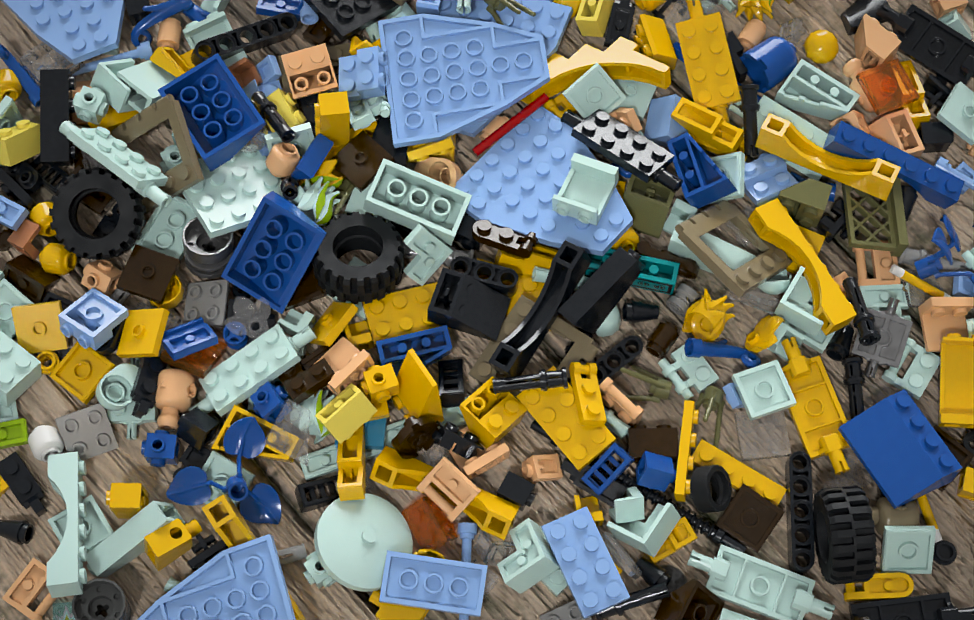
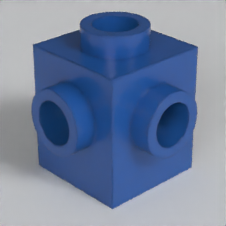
M266 382L250 396L255 405L253 407L254 412L260 418L273 425H277L293 411V408L286 399L288 394L280 385L276 387L270 382Z
M164 430L147 433V439L142 441L141 454L154 467H165V464L177 465L180 440L177 435H171L168 431Z

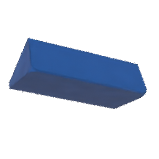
M321 133L318 134L297 164L291 177L295 179L313 178L334 145L333 141Z

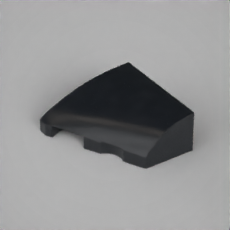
M887 0L855 1L840 16L847 35L856 33L865 14L877 19L880 24L887 22L876 16L878 9L882 8L881 5L883 3L889 6Z

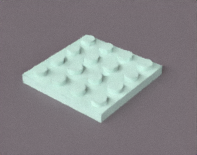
M254 142L246 144L231 160L211 172L202 158H199L198 161L204 180L182 192L210 239L247 227L263 196L271 191L284 197L280 188L282 180L280 177H275L270 173L265 162L266 156L261 155Z

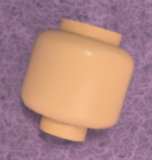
M276 143L273 145L265 161L266 166L275 177L291 176L300 161V154L296 146L291 143Z

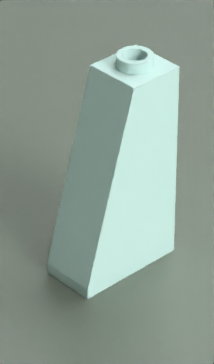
M678 219L676 225L682 223L683 221ZM674 229L668 251L682 259L691 258L696 261L699 269L713 273L678 238L679 234ZM709 233L699 237L733 271L756 257Z
M152 501L87 553V568L94 576L108 577L145 552V536L179 518L183 524H185V521L172 503Z

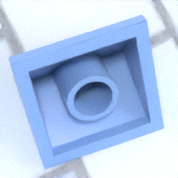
M677 94L651 99L644 136L659 146L668 147L667 141L688 132L671 117L672 112L681 100V97Z

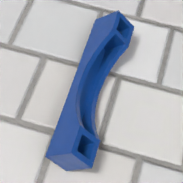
M840 121L829 130L823 149L843 157L853 159L880 158L901 167L897 177L911 185L921 194L924 200L943 209L958 202L965 182L843 121Z

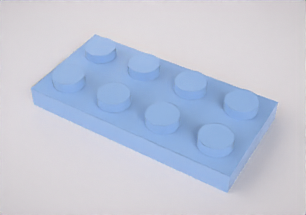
M587 506L541 526V530L583 619L630 599V595Z
M387 550L379 602L480 617L488 565Z

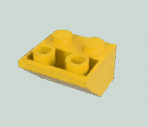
M646 14L639 15L638 24L635 25L636 35L633 36V40L639 45L641 54L664 63L670 67V70L675 69L677 57L664 19Z
M493 376L459 406L469 431L479 438L478 442L486 449L498 443L517 426L528 410L510 392L494 394Z

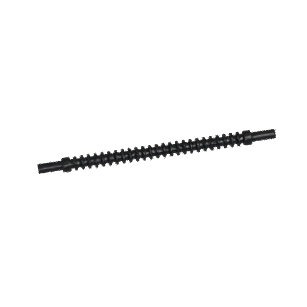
M534 420L530 428L551 440L550 443L557 447L537 421ZM600 456L596 457L590 464L594 465ZM611 462L607 464L613 471L617 469V467L611 466ZM622 473L617 478V480L626 484L628 488L636 486L645 497V501L651 500L652 505L659 503L665 506L667 502L673 504L681 518L686 517L690 526H694L695 531L699 529L700 534H706V538L712 537V541L716 544L722 543L732 549L745 552L747 547L727 536L726 531L721 528L716 529L714 524L710 526L709 521H702L703 517L697 518L696 513L692 515L690 513L691 510L685 511L684 506L679 507L678 502L674 504L672 499L667 500L666 495L660 496L659 491L656 493L654 489L637 485L636 477L630 478L629 473Z

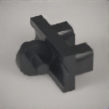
M933 74L923 84L924 97L930 101L927 104L929 109H932L934 106L941 109L952 90L946 86L947 82L944 79Z
M839 199L831 209V212L838 216L839 219L835 222L826 214L817 225L825 234V241L827 243H830L840 230L843 231L840 234L843 240L848 237L844 201ZM859 230L855 232V238L859 235Z
M198 534L196 538L199 543L191 547L194 554L202 549L204 551L187 562L192 570H197L207 563L209 559L228 549V546L223 540H220L211 547H208V545L216 541L214 536L211 534L203 539Z

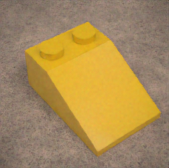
M412 348L408 350L396 377L399 383V394L394 395L392 401L398 411L403 410L405 420L411 416L416 418L430 416L435 421L443 422L444 417L438 385Z

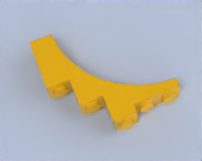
M620 36L604 52L585 44L569 59L556 53L552 54L547 59L550 81L520 101L529 105L543 93L550 98L566 90L595 63H598L611 79L634 80L649 83L666 90L671 85L670 67L639 53L638 44Z

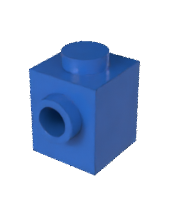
M644 451L635 468L637 485L663 492L666 491L670 483H673L676 476L672 458Z

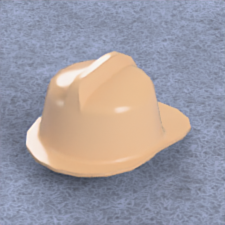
M429 157L426 160L417 162L414 171L454 188L456 182L463 176L459 166L446 158Z

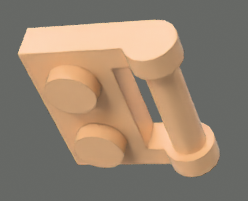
M881 240V242L888 243V240ZM852 247V252L855 253L859 287L901 284L900 278L889 272L893 264L898 266V258L891 256L890 251ZM864 251H871L874 279L867 278Z
M607 377L599 385L603 404L608 408L612 407L618 413V418L627 425H637L642 418L644 410L639 405L633 404L613 385L614 381Z
M446 457L442 458L416 487L420 493L424 492L448 515L447 519L451 522L481 492ZM432 482L457 505L455 508L430 485Z
M33 557L2 597L4 601L31 620H44L42 617L57 599L52 598L50 593H48L34 612L29 609L46 586L47 566Z

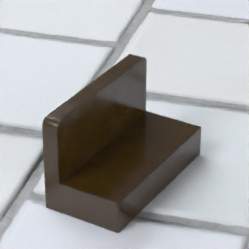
M24 254L6 262L3 271L5 275L3 278L35 304L42 303L49 287L60 280V276L45 272L39 263Z

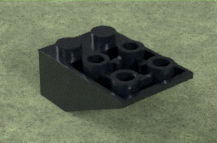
M443 267L428 307L427 321L442 326L447 325L449 328L497 342L511 299L466 274Z

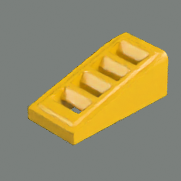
M158 47L149 58L150 61L175 77H179L191 69L173 48Z

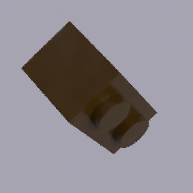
M666 424L658 425L656 428H647L645 425H634L632 428H628L626 434L627 453L634 459L633 463L639 462L644 451L672 458L673 462H677L679 455L677 428H671V425Z

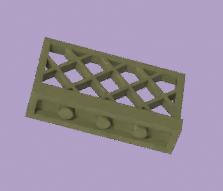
M897 177L887 201L883 200L881 205L871 197L872 195L853 187L849 188L848 185L842 183L849 247L890 251L891 256L900 257L909 245L900 178ZM854 190L863 199L859 202L855 201L850 196V192ZM865 201L875 209L871 214L861 206ZM854 210H857L865 218L862 222L853 217L852 212ZM879 212L885 218L886 223L882 225L873 216ZM867 221L878 229L873 234L863 226ZM859 230L868 239L865 241L855 240V232ZM881 232L888 238V243H882L875 236Z

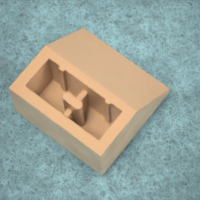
M865 14L854 36L856 58L862 61L865 70L876 68L882 73L889 66V63L892 62L902 41L898 39L895 33L881 26L877 19Z
M326 43L281 55L284 71L294 100L339 88Z
M907 109L885 115L868 126L870 135L918 159L925 150Z

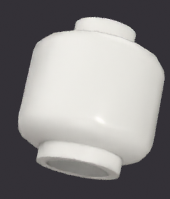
M37 426L28 437V444L32 454L39 461L48 462V455L61 454L64 449L63 440L59 431L54 426Z

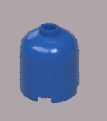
M778 36L762 41L744 52L743 56L740 57L748 70L747 75L753 82L751 84L759 85L760 89L757 91L760 93L771 90L789 77L798 64L795 46Z

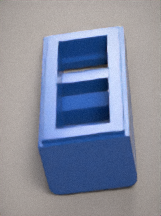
M614 442L581 479L600 496L634 462V459L619 444ZM614 453L624 460L622 464L612 456ZM607 460L617 467L615 471L605 463ZM600 467L610 475L608 479L598 471ZM593 474L603 482L601 486L591 478Z

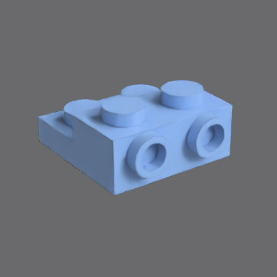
M379 46L357 49V55L339 58V92L347 91L348 102L385 96V86L388 85V78L385 73V66L388 64L386 52L382 51Z
M762 153L758 159L749 163L745 162L744 193L757 207L778 198L780 191L799 183L787 171L786 162L774 154Z
M92 288L58 315L60 330L68 338L71 336L77 338L78 343L84 349L91 347L96 351L113 337L112 329L129 316V312L121 304L97 289Z

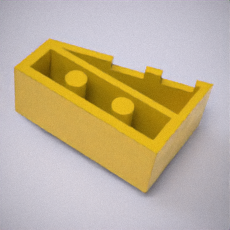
M347 91L318 94L317 103H314L315 135L317 136L321 133L333 141V146L347 145L350 142V111Z
M234 405L211 448L217 452L226 453L223 446V438L226 431L239 419L250 416L256 418L266 439L264 450L257 458L293 463L304 441Z

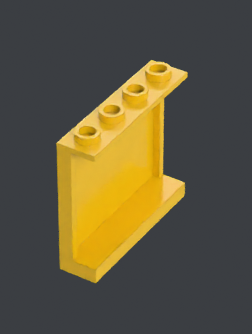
M949 333L947 336H943L940 341L938 427L974 429V335L968 338L962 337L958 333Z

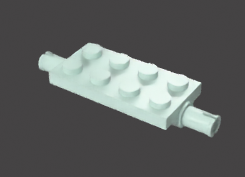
M762 96L758 102L760 105V109L757 112L758 135L761 126L770 113L790 121L808 140L821 148L824 147L828 136L826 132L769 97ZM742 101L737 102V103H734V104H736L737 106H740V105L742 104ZM731 104L728 110L743 118V112ZM783 159L787 165L808 178L819 181L823 176Z
M64 121L60 125L59 132L64 134L75 146L89 154L129 184L144 198L148 197L162 209L170 205L172 197L158 188L166 185L168 177L161 173L159 167L145 161L141 154L130 150L125 142L110 135L109 130L103 127L79 129L71 121Z
M276 324L198 379L206 392V398L189 408V412L196 407L206 414L215 409L220 416H223L234 405L240 404L253 395L260 386L266 382L273 381L300 362L299 349L317 338L314 331L307 325L293 337H287L281 326Z
M720 545L718 553L714 558L692 550L687 562L688 566L690 565L708 572L709 578L705 587L718 598L771 619L803 620L805 613L811 612L830 620L833 615L832 611H834L835 605L814 598L812 591L815 580L725 545Z

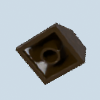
M693 579L671 592L669 598H663L654 619L717 620L725 603L702 583Z

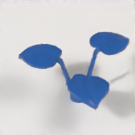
M944 214L940 221L945 224L950 236L949 245L947 244L942 229L937 227L931 241L941 250L914 262L918 275L921 279L932 275L936 279L939 277L967 276L974 284V273L971 271H939L943 269L941 257L946 256L949 264L953 265L950 249L955 246L957 252L961 251L959 237L950 219Z
M250 416L239 419L228 428L224 435L223 446L226 453L237 455V474L227 480L226 486L212 480L207 481V474L203 469L189 466L181 469L175 475L166 492V497L182 505H200L210 499L212 493L209 485H212L222 490L223 493L228 492L232 500L240 501V513L246 520L252 523L279 524L281 519V502L277 491L266 483H258L250 491L245 479L242 477V456L245 458L257 457L264 450L266 443L265 434L256 418Z

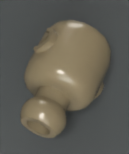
M881 497L877 500L875 507H871L875 530L881 536H883L884 526H919V508L915 501H910L894 509L886 497Z

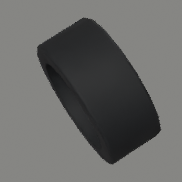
M722 466L697 467L693 472L690 481V492L693 503L699 511L703 513L721 512L729 506L732 493L731 481L728 473ZM710 482L712 486V496L710 493Z

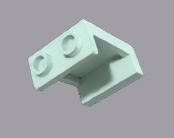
M224 11L212 12L206 16L207 19L200 22L193 21L186 25V28L182 31L191 50L202 40L233 30ZM220 45L223 50H229L227 46ZM242 51L223 61L229 67L242 58L246 57L248 59L245 51Z
M574 153L571 158V169L558 195L554 194L552 197L553 211L562 216L576 218L582 223H590L597 226L619 181V167Z

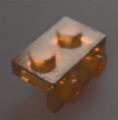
M428 496L420 498L401 512L421 549L436 550L446 542L458 538L454 524L447 519L444 511Z

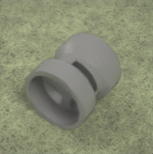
M681 283L676 288L675 295L670 296L666 304L674 313L684 317L690 305L699 299V295L693 288Z

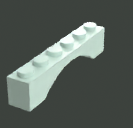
M78 451L48 455L49 481L53 490L61 496L67 508V525L62 542L55 554L47 562L46 586L52 598L83 594V584H87L86 569L83 568V562L87 561L86 547L83 546V540L87 539L86 525L83 524V518L87 517L85 502L83 503V497L87 495L86 483L83 481V475L87 474L86 463L81 461Z

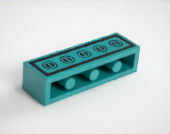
M609 249L603 256L588 254L592 262L584 276L591 277L616 250ZM640 255L642 257L639 261L646 265V267L631 287L672 295L680 263Z

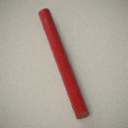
M545 93L541 94L472 149L473 153L478 157L550 100Z

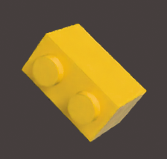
M111 483V490L106 492V505H109V508L118 519H131L149 504V493L142 483Z

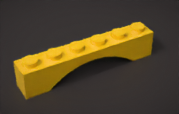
M770 113L760 128L755 145L759 149L884 201H887L901 167L880 158L853 159L831 153L808 140L790 121Z
M778 198L755 208L748 221L760 239L782 249L793 259L799 268L801 266L805 267L803 274L808 281L812 293L813 316L824 322L821 328L824 334L827 336L847 326L857 315L853 305L846 299L838 283L833 280L826 265L820 261L814 252L813 246L807 242L801 233L800 227L794 223L788 214L787 208L782 205Z
M385 446L375 460L369 479L391 489L418 491L416 487L434 467L415 458L403 459L395 449ZM433 482L430 484L451 505L457 506ZM479 488L481 492L463 512L481 530L505 540L513 526L520 506Z
M223 494L202 507L211 525L228 548L256 539L228 494ZM289 593L296 620H306Z

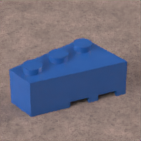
M688 132L667 141L670 153L675 155L673 163L678 178L683 180L681 188L684 197L691 206L699 209L738 191Z
M447 325L376 341L380 366L391 363L397 377L408 350L412 348L426 368L452 353L453 348Z

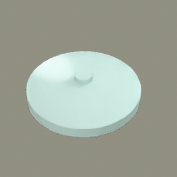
M365 493V499L340 501V498L336 499L321 514L315 528L314 545L322 567L336 582L356 591L371 592L381 589L387 550L412 554L413 551L411 531L401 512L387 500L369 493Z

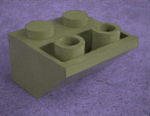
M632 174L623 196V201L633 218L632 228L635 231L659 239L675 193L659 182L654 183L650 180L646 183Z
M809 178L780 191L778 199L787 208L788 214L793 221L799 222L804 227L816 228L825 211L833 186Z

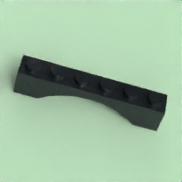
M566 240L563 242L552 260L545 284L532 309L521 324L500 342L488 361L497 373L505 377L521 376L558 317L559 308L569 299L591 264L592 260L585 249Z

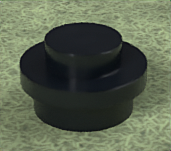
M945 540L935 543L933 560L943 566L953 563L957 556L955 546Z

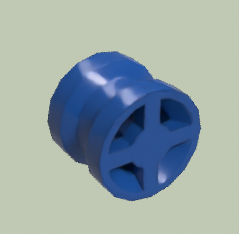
M231 322L224 327L223 338L230 349L241 350L247 344L248 333L245 326L240 322Z

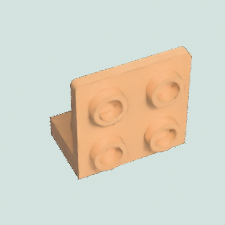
M930 297L918 307L927 352H940V341L943 336H947L949 333H958L962 337L969 338L965 315L974 308V297Z
M345 337L336 342L317 361L319 362L325 358L335 374L326 387L336 396L351 383L357 387L363 381V372L375 365L371 355L366 350H358Z
M468 426L459 431L465 434L469 431ZM500 441L487 449L484 447V450L477 448V455L470 459H465L452 451L456 443L453 444L450 450L447 449L459 470L470 481L510 456V449L505 442L501 444Z

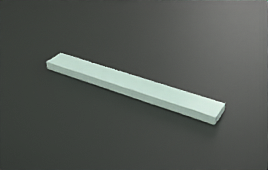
M460 407L442 408L444 417L442 423L446 424L449 421L457 427L466 424ZM405 419L387 425L385 446L395 449L391 441L404 427ZM335 444L298 457L306 482L338 471V448L335 447ZM365 449L366 460L377 457L382 450Z

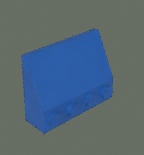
M218 53L158 89L161 97L171 94L175 100H179L193 146L210 172L231 160L266 125L264 119Z
M271 191L263 196L221 277L280 314H283L327 233L296 205Z
M905 389L884 398L838 428L894 509L952 482L963 468Z

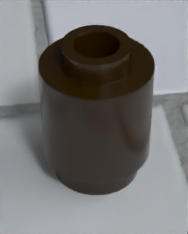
M660 322L648 338L647 345L645 346L646 350L657 358L666 355L679 337L677 327L670 322Z

